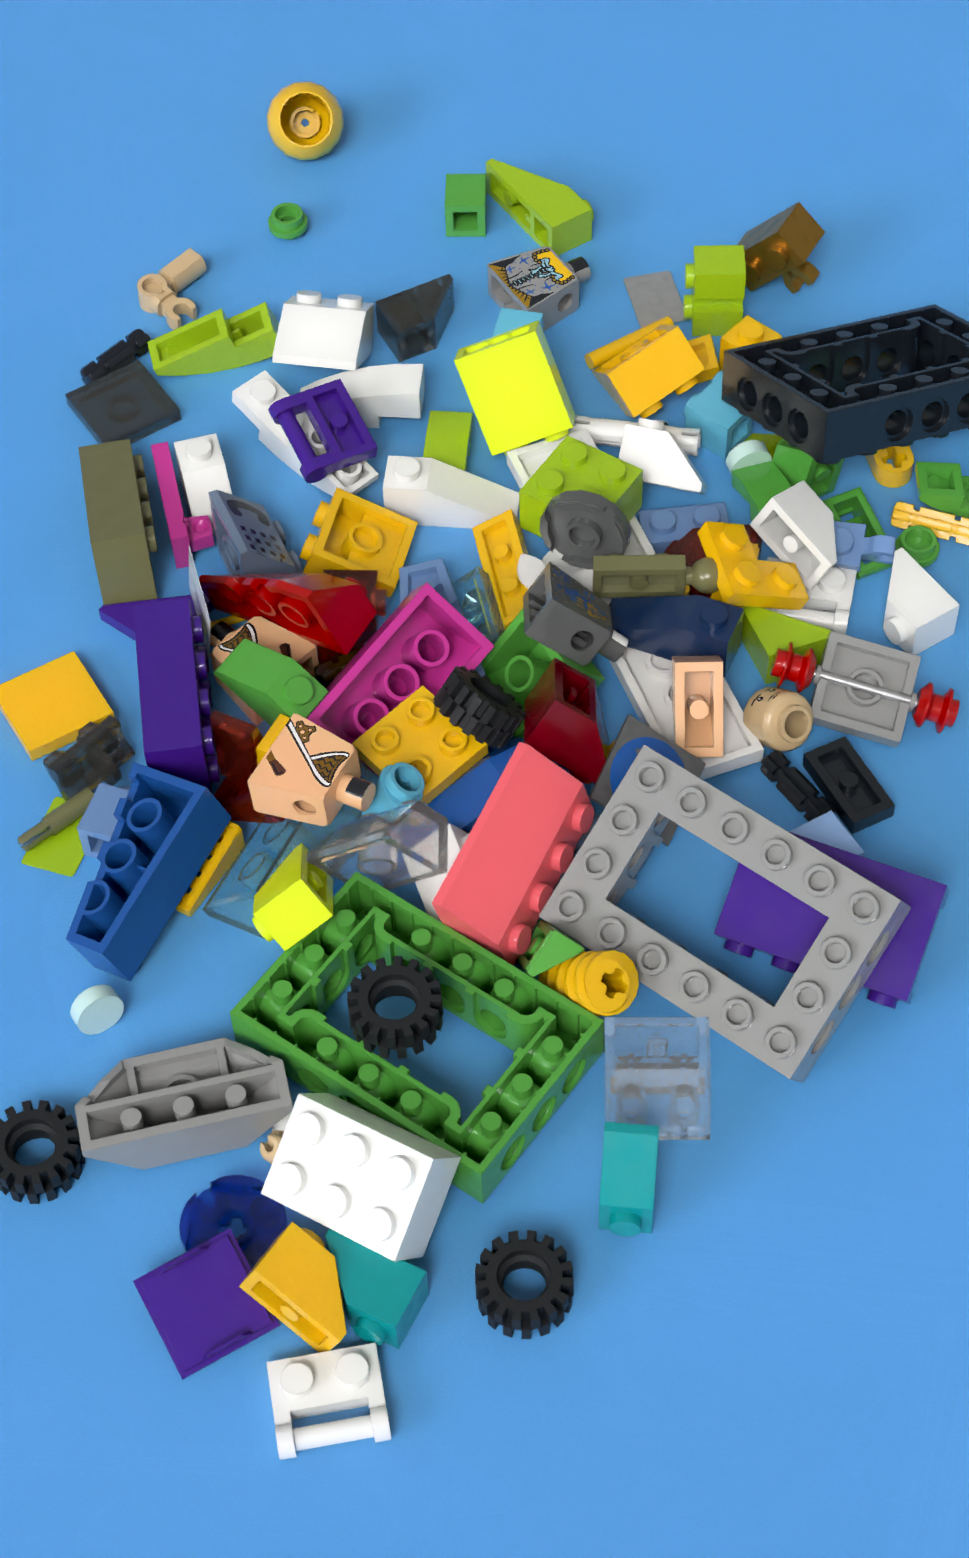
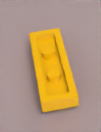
M511 509L472 528L498 629L502 633L523 609V595L528 590L521 583L517 574L520 555L528 554L519 519Z

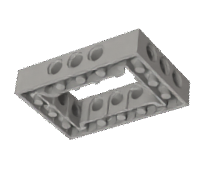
M643 745L542 909L539 917L591 951L615 950L626 954L633 961L638 971L639 982L788 1079L803 1083L912 907L658 752ZM669 820L829 918L775 1005L764 996L746 989L727 977L728 974L723 970L689 953L684 945L653 930L640 917L617 907L627 888L633 889L636 885L637 880L634 877L653 846L659 847L664 838L660 837Z

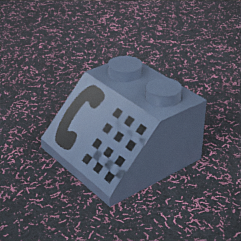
M219 490L208 492L218 552L229 574L302 573L301 564L295 551L287 552L285 548L286 538L278 520L272 522L263 505Z

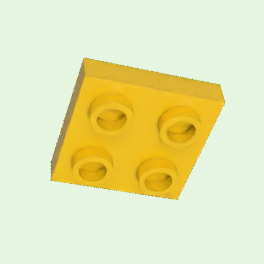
M423 685L352 743L357 750L358 757L378 776H380L386 766L399 762L408 763L421 773L425 783L421 801L412 807L417 812L488 754V745L485 741L482 744L476 741L473 735L467 736L462 732L463 729L461 727L452 725L449 722L450 718L443 716L439 712L440 708L434 704L435 700L433 699L435 696Z

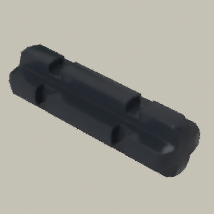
M135 329L125 337L126 342L120 340L96 357L97 363L91 361L82 367L80 374L83 383L91 389H97L107 382L106 376L109 378L114 377L136 360L135 355L141 357L149 351L147 343L151 339L149 335L141 329Z
M775 750L762 759L761 772L772 783L778 782L775 787L800 813L806 812L803 817L808 822L829 811L835 813V807L824 796H817L820 792L795 766L789 767L792 762L781 751Z

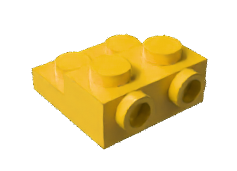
M336 488L330 502L327 503L321 500L311 525L319 529L317 535L308 534L300 552L299 558L307 561L302 573H326L342 579L351 577L359 581L365 588L390 598L396 588L399 579V568L404 565L418 522L340 488Z

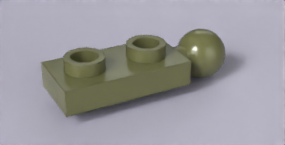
M658 553L654 555L610 554L607 556H593L592 589L593 593L599 598L684 596L685 585H692L698 592L704 594H712L719 590L717 586L718 568L715 560L711 557L701 558L692 567H686L685 555Z

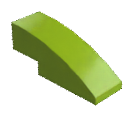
M266 302L229 319L222 308L147 342L154 372L157 376L207 374L235 369L265 360L273 356L279 322Z

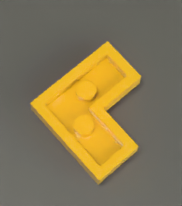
M705 521L697 532L706 557L713 558L717 564V586L724 603L734 606L801 610L809 600L796 564L757 560L744 524Z

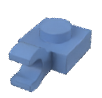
M834 521L837 562L833 567L853 569L860 573L862 560L893 564L894 552L896 551L895 537L885 535L866 537V524Z

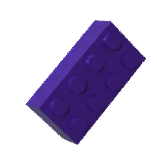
M189 598L133 604L143 748L147 767L205 786L213 794L212 783L220 782V772L214 747L217 744L214 718L207 717L211 716V708H213L210 680L202 681L208 679L207 672H210L207 645H198L199 643H205L201 615L192 616Z

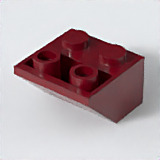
M554 658L525 699L524 743L530 745L549 760H553L566 767L577 780L586 784H591L592 782L595 784L610 753L609 736L594 679Z

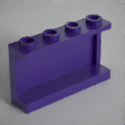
M791 833L912 907L862 987L869 990L866 997L867 1000L895 1009L898 1000L910 1004L913 995L912 990L940 909L944 908L950 891L948 886ZM739 863L714 934L726 940L723 949L748 958H752L754 950L773 956L771 966L795 974L829 918Z

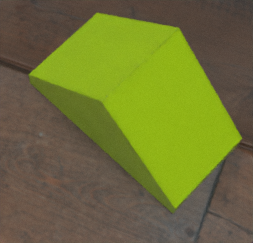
M743 606L744 616L741 641L766 685L777 682V677L770 675L773 659L777 649L786 650L789 642L793 643L794 653L804 655L809 648H813L817 659L816 666L821 664L827 636L831 630L761 607Z

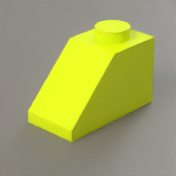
M303 843L293 849L254 895L252 917L254 926L264 939L269 942L275 939L284 951H287L333 916V878Z

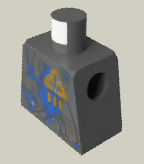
M551 562L547 564L523 595L524 634L579 665L585 666L589 664L597 653L611 662H616L626 650L628 639L613 630L610 606Z

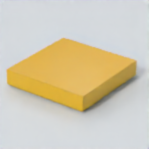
M74 651L0 684V710L31 761L116 722L114 712Z

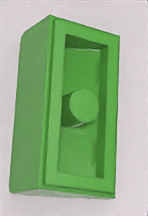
M540 919L532 931L531 942L527 951L523 955H519L517 961L527 974L534 977L582 953L585 948L544 919Z

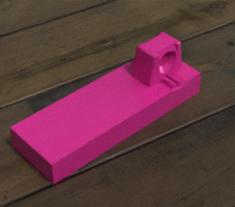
M168 442L152 444L151 450L176 569L189 567V546L192 553L215 545L209 516L184 517Z

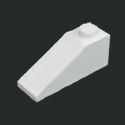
M388 455L383 483L384 508L418 522L417 525L472 529L510 509L518 517L519 492L433 458Z

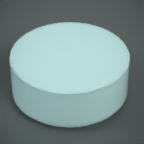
M748 440L735 446L727 455L725 463L731 473L732 470L772 461V457L762 441Z
M96 985L84 990L77 996L71 1006L70 1015L82 1033L88 1035L99 1034L111 1028L120 1019L124 1011V1003L111 986Z

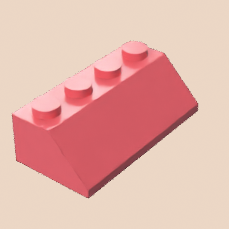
M519 742L432 901V905L441 922L514 966L519 955H523L527 951L531 942L532 930L539 919V914L552 895L560 876L566 872L573 861L574 849L582 834L587 833L592 826L594 808L583 783L530 745Z

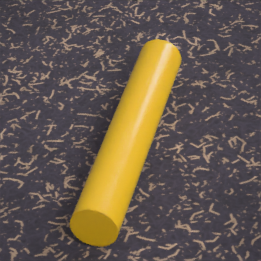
M669 316L661 318L585 354L584 358L587 366L591 370L601 366L658 326L674 325L672 319Z

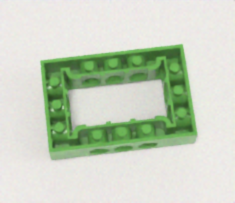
M357 871L334 895L333 916L287 951H284L230 1011L235 1041L251 1047L268 1057L272 1055L282 1059L286 1076L311 1093H330L460 1156L461 1159L451 1184L482 1204L600 1057L604 1047V1020ZM393 956H402L403 966L408 967L411 958L419 961L420 972L428 967L433 972L434 980L438 979L441 986L444 1009L514 1051L513 1063L493 1087L487 1085L482 1091V1101L463 1124L459 1103L451 1095L444 1091L441 1095L411 1077L410 1069L402 1064L397 1068L374 1052L370 1053L365 1050L363 1040L358 1043L328 1024L324 1013L350 985L354 976H358L361 972L360 969L369 962L376 966L375 960L384 958L386 966L394 965Z

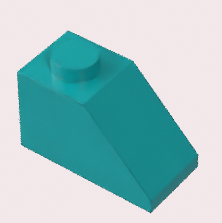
M605 1121L598 1229L610 1230L612 1233L620 1236H635L639 1233L652 1234L659 1126Z
M329 1228L325 1235L327 1250L335 1256L341 1298L350 1326L361 1339L368 1343L376 1342V1345L380 1346L384 1342L399 1349L429 1295L427 1271L404 1260L394 1262Z

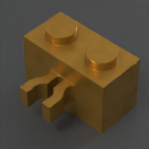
M800 202L747 231L737 244L744 245L746 263L745 286L751 292L782 275L786 287L794 294L799 291L804 282L809 286L819 276L820 272L813 264L806 260L825 231Z

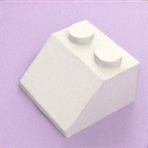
M297 291L296 296L293 295L283 304L272 362L356 371L372 353L374 303L362 302L363 297L359 295H338L336 300L322 298V293L317 291Z

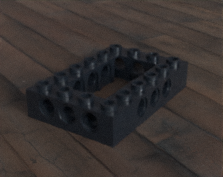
M934 304L724 350L721 400L737 409L740 414L748 416L761 424L765 430L771 431L785 439L789 445L807 453L816 462L825 465L837 464L841 459L856 455H874L878 450L892 446H910L914 441L929 437H946L950 432L965 428L969 429V322Z

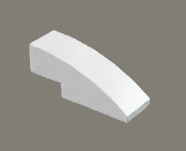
M389 364L359 368L356 371H344L317 380L300 389V392L341 379L366 427L380 428L381 417L421 419L425 393L424 364Z

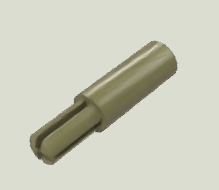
M86 787L44 816L40 823L18 837V843L20 845L23 844L21 848L29 851L50 835H56L83 816L94 793Z

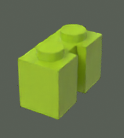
M744 245L694 246L693 263H685V289H691V294L683 295V319H691L692 336L711 334V336H723L743 319V299L745 298L746 285Z

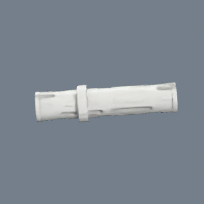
M576 415L570 433L587 428L595 444L621 447L625 424L637 426L638 423ZM664 425L663 431L673 434L687 455H699L702 436L701 429Z

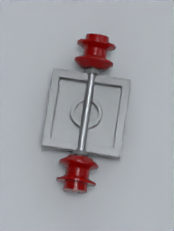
M831 631L827 636L820 665L817 664L816 666L817 659L813 648H809L804 655L794 653L793 643L789 642L786 650L777 649L770 671L771 676L777 677L776 687H780L785 680L795 682L796 692L800 693L810 685L811 681L812 684H815L810 703L813 712V724L895 748L901 742L908 711L912 712L916 727L920 728L926 720L935 723L936 733L940 734L944 726H953L960 705L959 700L953 699V688H949L944 695L934 693L932 682L921 688L918 694L913 692L921 656Z

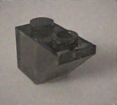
M450 274L375 301L378 333L399 363L437 348L454 311L453 278Z

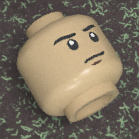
M765 687L756 691L749 698L744 708L743 723L759 739L763 747L777 751H792L799 748L808 739L813 727V712L811 705L804 696L779 687Z

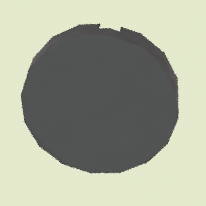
M583 490L560 493L552 497L540 518L539 531L545 545L552 552L555 548L559 553L563 554L562 560L572 566L588 570L593 569V556L624 555L630 543L631 528L626 516L613 502L599 494Z

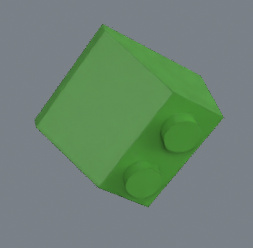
M523 609L495 642L493 649L481 661L485 673L491 679V682L495 685L499 684L504 688L503 691L505 693L511 694L516 698L514 701L522 705L523 711L525 699L554 658L594 679L597 688L605 680L592 661L585 666H581L525 635ZM524 720L513 734L514 737L524 738Z

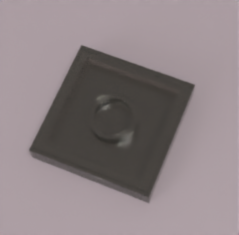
M139 360L65 394L67 405L98 444L130 439L131 443L181 420L180 409Z

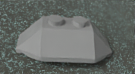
M223 1037L123 1059L98 1082L87 1097H83L74 1107L83 1157L144 1170L247 1147L292 1112L293 1104L282 1059L272 1055L268 1057L251 1047Z

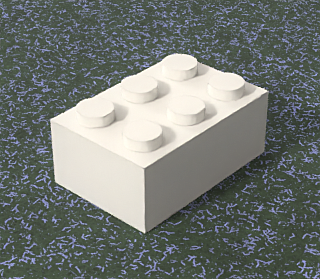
M299 1093L261 1194L394 1262L420 1258L424 1256L461 1157L330 1093Z

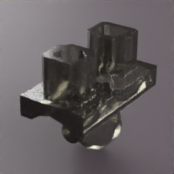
M109 715L99 724L90 721L78 731L77 742L65 752L55 750L43 760L50 778L56 783L65 801L86 787L92 791L102 781L113 786L122 779L119 767L135 755V752L123 736L121 724L117 718Z

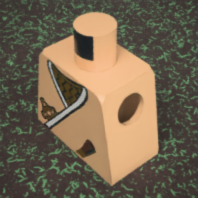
M261 616L253 617L238 630H235L224 621L218 622L210 630V645L214 647L210 654L213 671L246 638L294 659L315 678L314 668L318 665L316 645ZM214 675L217 683L255 725L258 726L264 721Z
M295 713L247 780L255 811L323 827L332 823L344 804L361 811H366L370 807L376 791L374 783L360 778L361 771L358 753L352 744Z

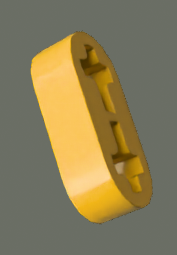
M892 446L880 449L874 455L866 456L873 477L881 485L889 488H898L910 481L914 466V456L910 446ZM887 459H891L893 465L891 463H887Z

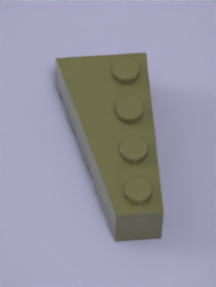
M130 439L78 447L90 543L103 605L158 599L150 553L158 552L142 454L133 455Z

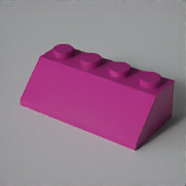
M426 582L409 593L326 688L329 692L306 719L352 744L422 685L436 696L456 666L459 668L464 666L469 671L470 669L475 670L493 649L494 645ZM358 757L361 771L360 777L376 784L379 776Z

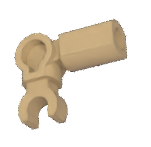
M189 248L163 267L158 274L152 273L142 276L137 283L141 309L148 313H156L160 317L165 316L167 324L172 330L182 326L181 318L178 315L185 314L195 320L197 318L195 303L188 298H178L177 294L206 272V264L203 257Z

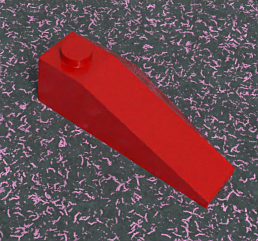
M326 573L201 575L199 577L202 591L216 610L248 621L253 617L261 616L313 644L344 655L348 654L377 614V611L367 597V589L359 581L351 577L342 579Z

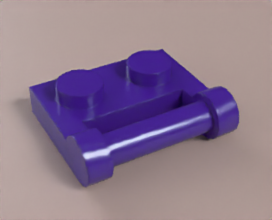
M341 379L279 399L269 407L268 411L274 423L281 425L301 463L300 472L306 483H316L325 478L329 473L376 457L378 447ZM306 412L327 453L316 456L296 415Z

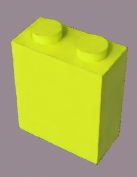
M539 320L458 349L454 362L492 456L503 452L506 456L507 451L529 445L528 443L542 438L546 442L561 439L569 433L568 429L573 428L576 415Z

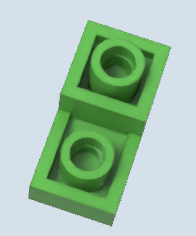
M772 461L731 471L732 486L750 504L751 521L755 519L773 496L792 487Z

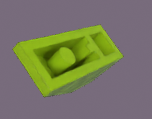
M495 159L485 161L486 192L540 247H550L559 256L592 240L593 209L587 200L581 199L569 186Z

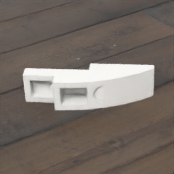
M264 370L232 391V402L259 429L258 439L275 456L303 478L300 472L301 463L281 425L274 423L268 411L274 402L290 395ZM306 412L296 415L316 456L327 453ZM365 460L329 473L322 480L311 484L333 496L336 488L355 495L376 481L379 474Z

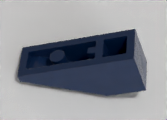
M705 596L612 598L609 604L613 630L628 639L627 647L671 661L672 656L719 655L723 661L724 678L741 645L744 609Z

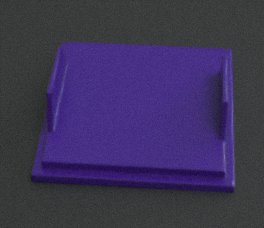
M231 1228L133 1281L182 1380L281 1326L273 1314L239 1287L252 1269Z

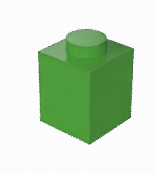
M446 174V237H486V174Z

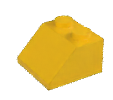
M660 325L593 370L592 373L626 416L635 418L640 415L644 419L658 411L663 406L661 399L671 392L675 391L679 395L698 383L696 375L704 371L705 368L679 326Z

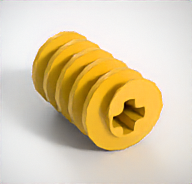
M615 950L583 951L540 973L538 977L539 982L596 1016L618 1015L629 1008L636 998L639 987L638 971L633 961L626 954Z

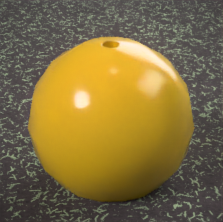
M311 81L294 82L282 88L271 100L267 112L268 133L274 145L286 156L298 160H316L330 153L339 142L344 128L343 110L336 96L325 86ZM303 119L309 121L308 126L304 127L301 124Z

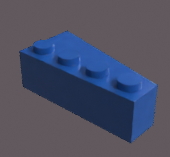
M133 762L128 778L132 781L126 798L119 799L113 814L118 821L110 842L103 841L97 859L101 862L97 876L95 880L87 882L66 940L95 968L130 982L232 818L207 787Z

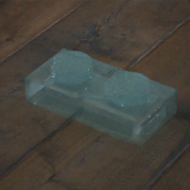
M478 566L453 582V586L465 618L494 645L505 631L489 574Z

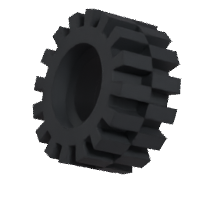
M456 666L433 699L435 700V706L440 708L439 712L443 716L449 717V722L452 725L461 727L464 734L467 736L471 734L475 737L476 741L482 744L485 741L492 748L502 749L505 747L526 716V712L522 710V705L515 702L516 698L511 694L505 693L503 687L499 684H493L487 676L483 675L481 677L477 671L473 669L469 671L464 666H460V668Z
M393 956L394 965L386 966L384 958L375 960V971L367 964L360 969L361 979L354 976L350 983L351 991L347 993V1003L353 1035L358 1043L363 1040L364 1049L370 1053L378 1046L379 1056L389 1059L390 1050H397L398 1059L407 1058L406 1048L412 1047L417 1055L424 1051L423 1040L431 1045L436 1040V1030L441 1031L443 1025V1002L440 983L438 979L434 980L433 972L428 967L420 972V962L412 958L408 967L403 966L402 956ZM391 996L408 997L416 1005L413 1013L401 1019L383 1018L377 1014L375 1009L381 1000Z
M31 1100L21 1102L22 1112L16 1113L14 1107L11 1106L4 1110L8 1120L4 1122L0 1119V1190L5 1195L10 1191L12 1199L18 1202H22L26 1194L30 1204H39V1194L46 1193L48 1201L57 1199L54 1189L60 1186L67 1193L72 1188L69 1177L71 1176L79 1180L82 1174L80 1164H85V1157H83L78 1128L71 1114L67 1116L65 1109L58 1104L52 1111L49 1101L40 1100L38 1109H33ZM45 1138L55 1144L53 1154L40 1164L25 1166L15 1160L17 1150L30 1140Z
M518 1230L508 1232L509 1242L504 1243L500 1236L492 1241V1251L484 1248L480 1254V1264H476L475 1287L478 1309L482 1317L487 1314L488 1324L494 1330L499 1324L502 1325L503 1335L512 1338L514 1330H521L522 1339H531V1330L538 1329L542 1337L550 1333V1323H553L558 1328L564 1321V1312H570L574 1291L573 1266L571 1260L567 1261V1252L561 1245L554 1249V1239L550 1236L545 1235L542 1242L537 1241V1231L527 1230V1239L519 1240ZM532 1269L543 1276L546 1286L542 1294L537 1298L521 1301L513 1299L506 1293L503 1287L504 1280L514 1270Z

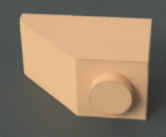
M719 655L672 656L674 743L695 757H724L723 661Z

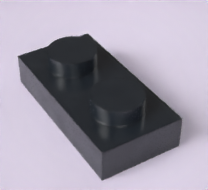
M845 736L804 754L803 767L825 798L835 807V812L851 834L893 816L895 804Z

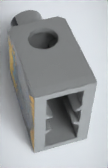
M545 246L487 264L488 295L500 308L543 313V332L577 310L579 307V284L591 278L589 265L583 257L579 256L564 263L550 247Z

